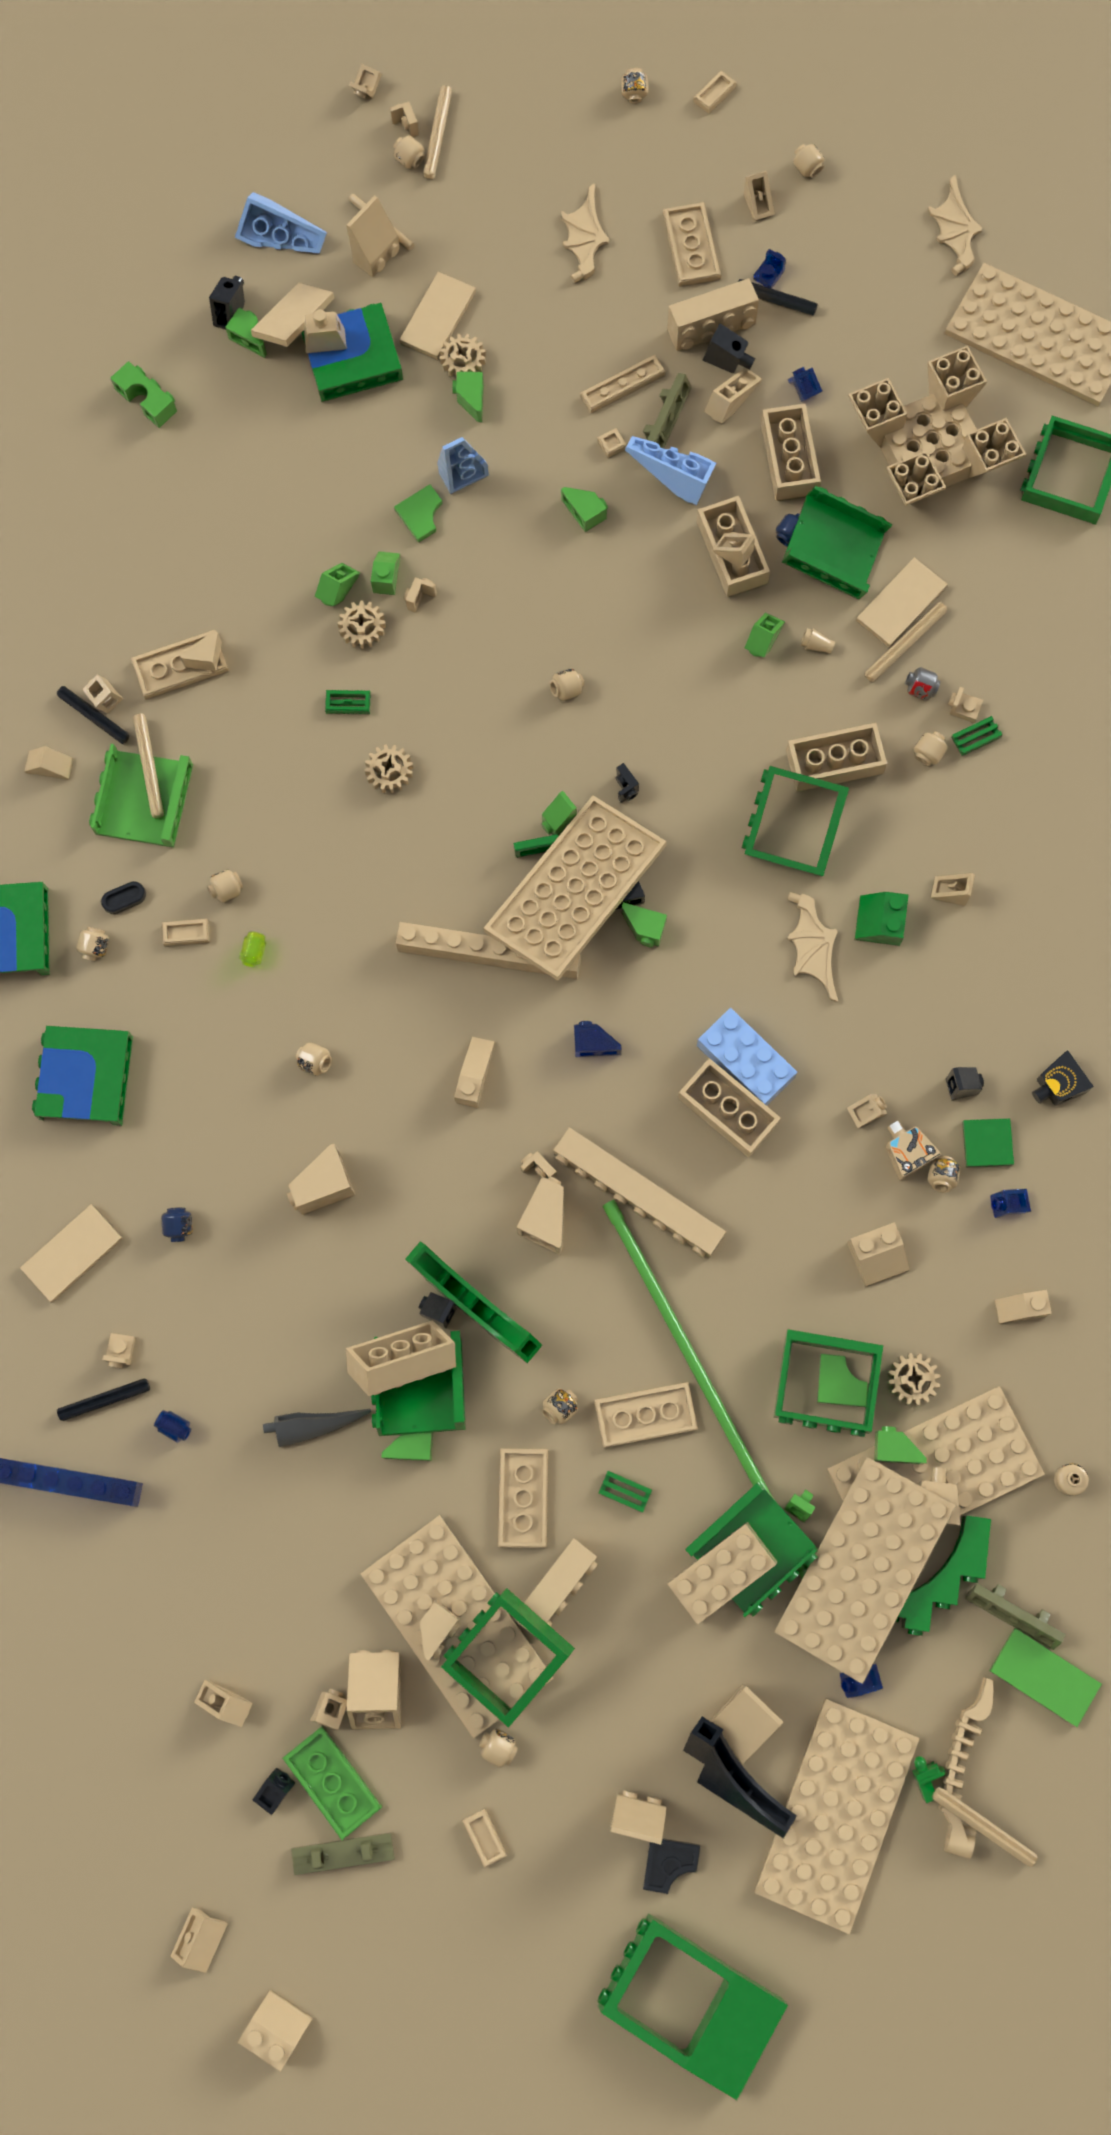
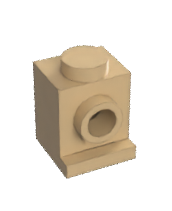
M98 674L82 689L95 707L107 714L123 699L110 682Z
M329 1689L328 1692H321L310 1721L338 1730L347 1707V1700L342 1698L343 1693L333 1689ZM328 1703L332 1705V1710L329 1713L325 1711Z

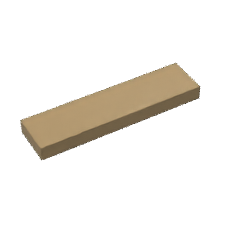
M653 355L581 392L580 397L590 413H593L665 376V370L657 357Z

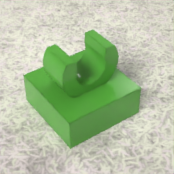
M807 1490L800 1497L794 1494L784 1510L805 1523L815 1509V1506L809 1503L813 1494Z

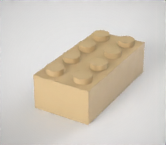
M750 278L669 305L668 332L676 351L690 349L702 342H710L719 324L724 325L733 332L740 329H748L755 325L759 299Z
M806 403L762 410L761 427L775 501L807 496L814 486L820 487L821 480Z
M736 496L698 509L696 522L726 596L729 597L768 584L770 570L740 497ZM724 533L753 534L755 536L753 553L742 568L735 566L713 552V548Z
M877 723L789 740L786 748L791 772L834 784L884 774L887 766ZM793 779L796 792L819 787Z
M710 1058L678 1094V1099L748 1158L771 1134L781 1120V1117Z
M433 1320L346 1348L348 1374L368 1396L377 1395L383 1391L401 1387L404 1384L422 1380L425 1377L443 1373L456 1367L455 1342Z
M746 1522L673 1578L668 1585L698 1625L774 1567L777 1561L749 1523Z
M574 1538L524 1603L551 1627L553 1623L549 1621L554 1613L558 1616L568 1604L564 1601L570 1593L574 1596L583 1585L580 1582L583 1575L586 1573L590 1576L598 1564L595 1562L597 1556Z

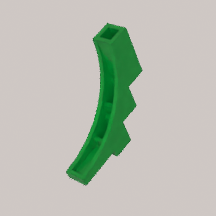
M420 1241L405 1258L439 1293L453 1301L463 1313L527 1364L542 1347V1344L531 1333L473 1288L423 1242Z
M968 1515L962 1517L959 1536L951 1554L941 1569L927 1582L911 1591L896 1622H899V1617H902L901 1628H907V1634L922 1636L923 1631L930 1632L933 1602H936L935 1607L950 1609L951 1605H958L960 1576H963V1581L978 1583V1579H985L991 1519Z

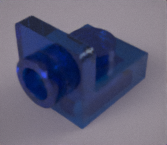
M768 249L765 260L754 273L753 280L763 286L773 288L785 271L786 258L781 253Z
M803 366L793 371V377L788 379L789 383H794L801 402L823 392L813 367L805 370Z
M1027 1189L1002 1190L990 1196L995 1218L1031 1212Z
M876 1664L872 1665L863 1684L845 1673H840L841 1688L845 1692L846 1698L862 1696L883 1689Z

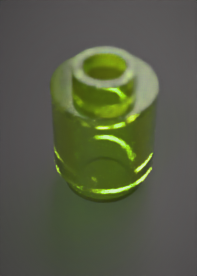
M248 932L247 936L244 937L239 959L245 966L255 967L261 964L266 947V937L263 934Z

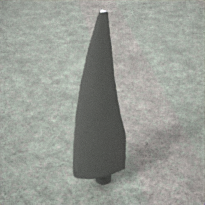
M371 1408L337 1413L297 1412L275 1416L274 1422L263 1424L264 1434L276 1432L278 1446L283 1447L336 1431L371 1413Z

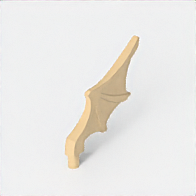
M954 175L950 179V193L947 200L940 207L933 208L929 206L928 211L930 216L935 218L940 226V235L937 236L936 240L939 243L950 246L958 255L957 265L951 269L952 273L957 276L963 270H968L974 263L975 258L970 243L973 236L982 233V227L967 211L959 192L956 175Z
M595 184L589 186L587 199L577 211L570 214L561 211L562 220L566 223L569 231L568 240L563 241V246L565 249L571 250L577 256L580 263L578 271L571 275L574 283L581 279L586 280L595 273L594 254L600 246L609 243V238L602 230L596 215Z
M790 892L788 901L797 903V909H800L798 925L787 938L788 941L792 940L797 949V961L793 968L794 977L798 973L814 976L823 983L828 991L829 998L837 1002L838 998L833 982L831 957L838 931L836 929H828L820 923L812 897Z

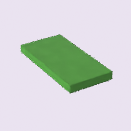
M1016 1628L1011 1632L989 1670L1075 1727H1078L1102 1685Z
M321 1726L282 1758L341 1840L382 1808L379 1801L324 1726Z

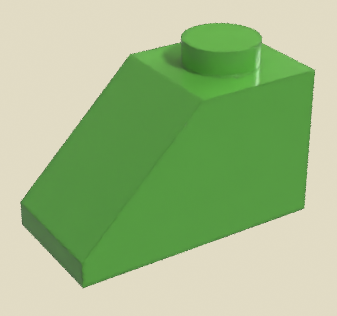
M238 308L225 327L229 340L265 358L267 353L263 340L252 337L251 329L258 323L257 316L249 310L245 311Z
M457 372V380H453L452 391L453 394L457 395V403L477 422H482L483 372Z
M568 487L561 489L562 502L584 532L607 519L608 506L605 500L599 498L595 492Z
M378 551L373 561L371 575L373 593L395 595L400 553Z
M344 563L330 568L321 574L314 597L320 599L325 605H337L345 599L359 577L360 572Z
M765 612L753 625L744 648L756 657H765L770 652L785 621Z
M564 791L560 792L542 813L543 823H541V826L548 835L558 834L559 837L577 815V807Z
M623 903L622 915L636 940L647 947H653L654 945L659 947L667 915Z
M882 1426V1431L878 1430L875 1432L874 1461L908 1464L927 1463V1458L903 1432H896V1427Z
M433 1432L402 1434L382 1452L381 1458L432 1461Z

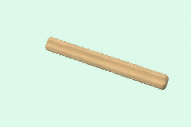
M443 85L440 88L423 172L426 179H433L436 174L452 95L450 86Z
M942 602L937 603L866 671L865 677L870 682H874L946 613L947 607Z
M143 713L135 714L133 720L150 811L153 818H160L164 816L147 720Z
M943 1788L935 1790L932 1796L934 1801L1025 1865L1030 1867L1035 1865L1038 1857L1034 1852Z

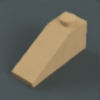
M743 368L713 390L704 412L711 416L713 420L722 424L737 411L761 383L762 378L752 371Z
M472 1037L454 1096L456 1103L479 1108L495 1044L494 1041Z

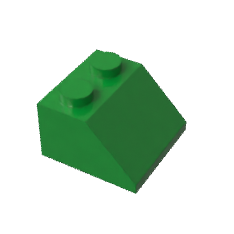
M893 892L860 895L854 940L900 946L904 938L909 895Z

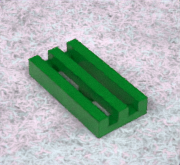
M326 690L325 712L326 714H370L371 692L364 690ZM331 697L365 698V700H352V699L330 700V699H331Z
M992 716L952 734L951 738L962 756L1002 737L1003 734L998 730V725L993 722ZM989 725V727L959 741L960 738ZM989 732L994 733L970 746H967L965 748H963L962 746Z
M558 834L513 843L515 856L519 858L545 853L558 838Z
M607 1471L598 1493L643 1513L652 1490ZM610 1477L645 1492V1496L643 1497L609 1482ZM606 1486L642 1501L641 1506L605 1491Z

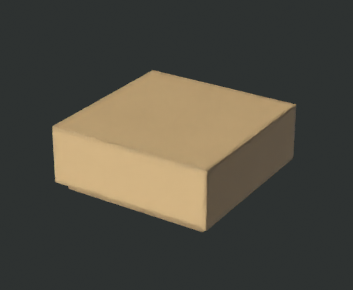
M617 428L597 437V441L607 458L625 450L627 446Z

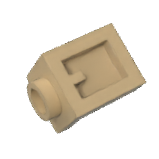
M410 102L397 104L390 108L393 124L402 122L404 130H408L410 136L415 137L419 135L418 123Z
M959 687L957 693H952L948 704L952 706L950 715L975 723L983 700L962 693L964 688Z
M870 1094L847 1107L857 1128H861L873 1120L887 1115L885 1110L887 1105L883 1098L877 1096V1094Z
M538 1151L535 1154L529 1153L521 1161L522 1165L520 1168L524 1174L536 1165L534 1170L541 1178H549V1176L555 1178L557 1176L556 1170Z
M111 1333L107 1353L103 1355L102 1360L109 1362L108 1367L122 1369L123 1365L130 1366L136 1337Z

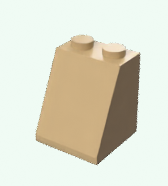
M329 1145L288 1185L291 1192L287 1193L291 1206L294 1207V1210H299L302 1215L354 1196V1190L336 1145Z
M549 1176L548 1179L542 1177L517 1225L518 1235L561 1255L563 1246L564 1187L561 1186L562 1182Z
M359 1650L356 1653H350L347 1714L351 1729H401V1660L399 1652L382 1650L380 1653H371L367 1650Z
M744 1684L739 1687L710 1720L723 1729V1735L742 1765L784 1723Z

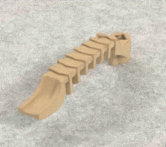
M985 1677L982 1679L977 1699L972 1705L961 1710L960 1717L955 1722V1733L951 1737L952 1746L948 1750L949 1759L945 1764L946 1775L942 1780L944 1784L943 1789L960 1801L962 1795L952 1793L953 1787L962 1789L964 1782L955 1779V1773L964 1775L966 1767L957 1764L958 1758L967 1761L969 1753L960 1750L961 1744L971 1748L974 1744V1740L965 1737L964 1732L968 1731L977 1736H980L982 1728L968 1723V1719L982 1721L990 1715L992 1709L993 1680ZM939 1805L938 1809L944 1813L949 1824L944 1851L970 1859L974 1851L977 1830L962 1824L959 1817L942 1805Z

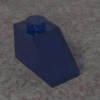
M581 1021L579 1025H574L575 1057L621 1055V1044L598 1024H592L591 1021Z

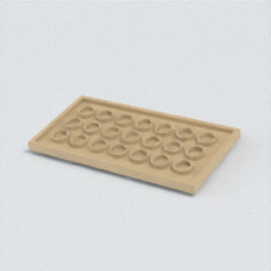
M983 263L948 324L945 335L1099 407L1111 385V322Z
M593 795L483 928L484 932L558 981L667 846V841Z
M1000 1386L903 1432L927 1458L926 1464L878 1462L918 1485L922 1480L931 1481L932 1467L947 1469L946 1483L957 1484L960 1515L1045 1475ZM875 1446L827 1469L842 1502L845 1500L866 1458L869 1457L874 1460Z
M867 1457L816 1552L818 1557L808 1567L775 1633L863 1684L956 1505Z
M439 1515L360 1574L474 1739L499 1719L443 1670L441 1666L447 1660L443 1656L452 1645L457 1648L461 1643L458 1638L467 1627L472 1630L476 1625L473 1619L481 1610L487 1612L491 1607L487 1603L495 1592L442 1516ZM434 1601H438L460 1618L457 1622L460 1627L452 1638L449 1636L445 1638L442 1643L445 1648L437 1659L432 1657L428 1661L424 1658L420 1621ZM502 1607L497 1610L457 1659L510 1708H512L546 1667L514 1619Z
M825 1698L785 1806L796 1814L797 1817L784 1839L775 1834L754 1893L850 1934L920 1738Z

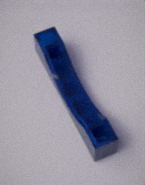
M0 1458V1483L133 1507H138L143 1483Z

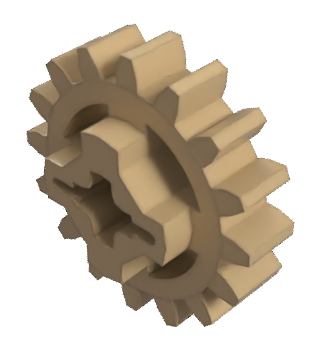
M458 334V339H454L451 336L450 343H443L444 349H440V364H442L444 372L448 371L449 377L455 374L457 378V372H476V370L482 372V365L486 364V352L483 349V343H477V337L469 339V334H466L465 338H462Z
M360 600L358 606L352 602V608L344 607L346 614L339 615L341 620L338 622L340 636L344 637L346 644L351 641L353 648L360 644L361 649H364L367 643L370 647H373L372 641L379 643L378 635H385L383 629L386 628L384 614L380 613L378 606L373 608L372 602H369L367 606L364 605L363 600Z
M385 744L384 750H380L377 747L376 754L369 753L371 761H365V765L368 768L364 770L368 776V782L373 783L375 790L381 787L382 793H385L386 789H390L392 794L396 787L401 791V784L408 785L409 780L407 777H413L411 770L414 768L413 763L410 762V755H405L403 748L397 751L396 745H393L392 749H388L387 744ZM397 759L403 763L404 767L397 763ZM374 771L381 775V779L375 775Z
M909 1353L907 1360L900 1356L898 1358L900 1364L896 1362L891 1364L895 1371H888V1375L892 1376L893 1379L889 1380L887 1384L894 1385L890 1392L891 1394L896 1392L899 1394L897 1397L898 1401L905 1398L906 1405H910L912 1400H914L915 1405L919 1406L920 1399L927 1403L929 1402L927 1395L936 1396L933 1388H939L940 1384L935 1382V1379L941 1376L940 1374H934L937 1365L930 1366V1358L923 1361L922 1354L919 1353L914 1358L913 1354ZM906 1365V1373L904 1376L898 1377L901 1368ZM918 1365L922 1366L927 1371V1373H924L920 1369H918ZM912 1373L914 1374V1377L919 1378V1381L916 1382L915 1385L912 1381L909 1382L908 1378L912 1376ZM929 1382L927 1390L921 1394V1387L924 1383ZM900 1386L910 1390V1394L904 1392Z

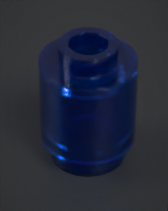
M162 1410L154 1423V1427L158 1429L159 1433L176 1443H179L181 1440L185 1441L192 1430L189 1427L190 1422L172 1411Z

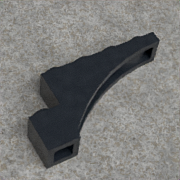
M702 1716L691 1731L683 1749L684 1752L704 1764L697 1783L784 1839L797 1815L781 1805L752 1778L731 1750L723 1735V1729Z

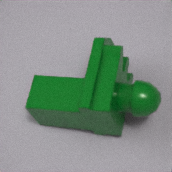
M917 1756L914 1760V1765L917 1769L912 1770L923 1800L927 1804L934 1801L932 1796L935 1790L931 1781L944 1776L946 1770L943 1766H938L934 1761L926 1764L925 1758Z

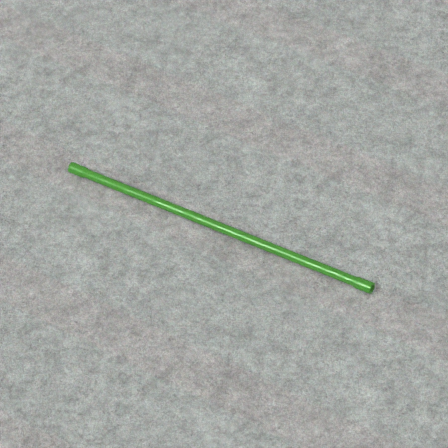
M615 1200L609 1201L602 1207L610 1222L616 1228L753 1486L759 1482L771 1495L630 1232L620 1208ZM805 1564L797 1569L801 1579H803L808 1569Z

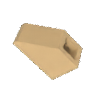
M434 1601L420 1621L424 1658L428 1661L432 1657L435 1659L439 1657L445 1648L442 1645L447 1636L452 1638L460 1627L457 1624L460 1618L438 1601Z

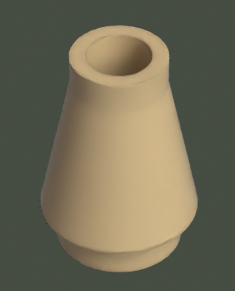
M807 628L800 645L804 646L807 650L830 654L835 641L824 636L814 628L812 630Z

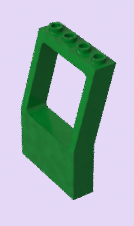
M648 1914L646 1919L642 1918L639 1922L634 1941H630L627 1944L623 1956H625L623 1961L613 1969L610 1976L612 1980L608 1988H604L599 1994L597 2000L599 2003L598 2008L607 2018L685 2070L733 2099L738 2100L788 2004L782 1997L735 1970L665 1923ZM656 1937L663 1938L724 1978L685 2049L679 2048L618 2007L619 2002Z

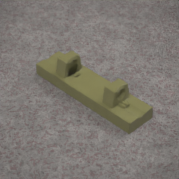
M678 373L671 389H662L659 396L664 404L654 425H646L643 430L646 439L658 443L660 448L665 447L692 387L686 374Z
M976 1584L969 1591L966 1600L1054 1650L1063 1642L1066 1634L1047 1624L1050 1613L1042 1609L1035 1617L1003 1598L1006 1592V1588L997 1584L991 1592L983 1586Z
M392 1832L291 1849L294 1875L395 1859ZM322 1851H323L324 1864H322V1862H321V1852H322Z

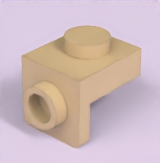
M361 64L355 82H350L349 86L354 89L355 95L363 99L366 96L373 98L382 73Z
M414 578L411 588H407L404 595L407 610L416 612L423 594L436 597V585L431 580Z

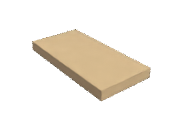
M704 202L663 209V217L679 287L720 280L721 273Z
M437 272L403 332L400 344L438 360L440 349H444L443 343L449 341L475 295L476 288Z
M298 283L251 329L252 337L288 347L304 330L305 315L313 314L318 309L324 310L335 299L334 293Z
M914 557L864 609L856 621L890 648L947 588L948 584Z
M214 630L131 658L145 700L229 671L222 649H220L217 671L186 668L179 656Z
M90 1204L22 1265L20 1269L42 1294L53 1303L123 1238L100 1212Z
M689 1382L594 1400L603 1448L698 1430Z
M500 1449L498 1547L547 1548L548 1449Z

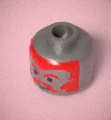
M919 667L913 673L909 672L905 685H908V693L910 695L928 700L936 695L940 686V680H938L935 672Z

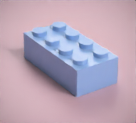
M732 1008L725 1012L697 1041V1047L766 1106L796 1077L797 1071Z

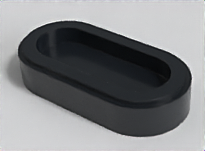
M132 881L106 892L101 899L102 907L109 914H118L141 904L146 898V890L139 882Z

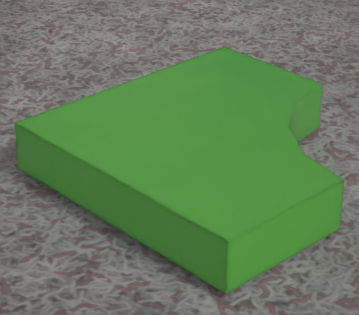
M429 484L394 506V509L419 543L436 532L433 516L443 503L442 499Z
M821 1354L817 1403L865 1407L868 1382L858 1380L850 1373L846 1366L845 1356Z

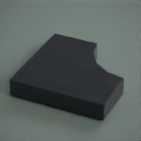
M662 1838L661 1845L649 1842L643 1890L668 1894L671 1884L678 1876L687 1872H697L700 1845Z

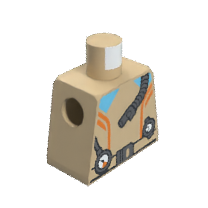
M896 1121L887 1127L894 1139L887 1143L886 1150L900 1181L941 1156L940 1151L918 1127L915 1126L905 1131L900 1121Z

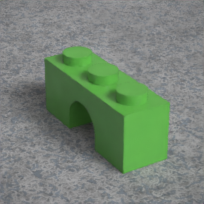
M128 361L110 378L114 389L128 402H131L139 395L147 396L140 406L144 416L158 428L177 412L174 397L168 391L163 392L160 389V385L153 378H147L145 372L138 365L134 366Z

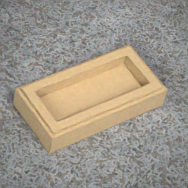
M720 71L694 97L693 102L710 114L736 88L737 82Z
M208 919L162 922L164 946L210 943Z
M485 1808L462 1820L484 1868L507 1856Z

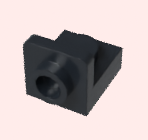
M622 763L616 767L617 776L615 777L620 787L624 788L618 792L620 803L625 800L631 801L639 792L638 781L627 766Z
M275 1768L252 1800L272 1816L295 1785V1781L287 1773Z

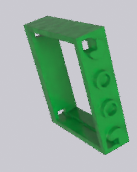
M1052 415L1049 424L1044 423L1040 435L1044 436L1042 442L1038 441L1033 454H1036L1037 457L1036 460L1031 459L1027 472L1031 474L1029 479L1024 478L1020 491L1024 493L1021 500L1096 525L1111 487V457L1093 507L1035 489L1033 485L1052 434L1111 453V434Z
M769 766V770L764 769L761 782L765 783L763 791H758L754 803L758 805L756 814L751 813L748 826L752 827L750 836L745 835L742 848L746 849L744 854L824 876L849 787ZM775 774L838 792L817 867L753 849Z
M787 1329L773 1418H778L779 1423L793 1425V1421L802 1422V1427L817 1429V1425L827 1427L826 1431L841 1433V1429L851 1431L850 1435L865 1437V1433L870 1434L873 1427L884 1345ZM792 1343L872 1356L863 1424L782 1411Z
M506 1588L501 1595L496 1592L487 1604L491 1607L487 1612L481 1610L473 1619L476 1625L472 1630L467 1627L458 1639L461 1643L456 1648L452 1645L443 1657L447 1660L441 1668L509 1728L575 1648ZM500 1607L505 1609L556 1655L512 1708L457 1660Z

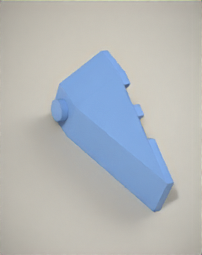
M253 192L247 197L235 238L254 247L263 246L273 247L274 249L282 248L320 253L327 232L276 202Z
M634 436L631 437L625 448L626 452L676 496L697 505L716 465V462L697 453L690 452L689 455L678 453V448H660L656 442Z
M463 437L442 446L437 462L438 471L450 494L489 476L487 462Z

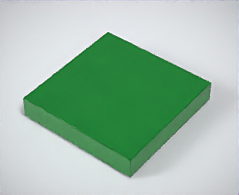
M1010 1118L962 1121L966 1168L1014 1165Z

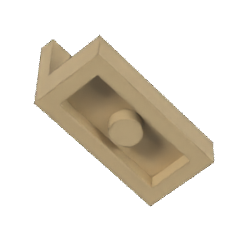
M192 1907L170 1957L183 1968L206 1973L228 1923L210 1918L200 1909Z

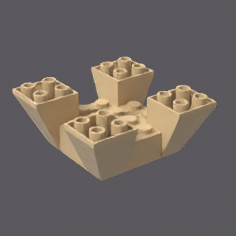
M968 346L928 361L929 396L903 406L889 378L848 395L867 433L882 450L889 464L886 470L905 506L945 490L948 486L989 472L1026 456L1007 418L980 429H976L966 408L986 385L987 380Z

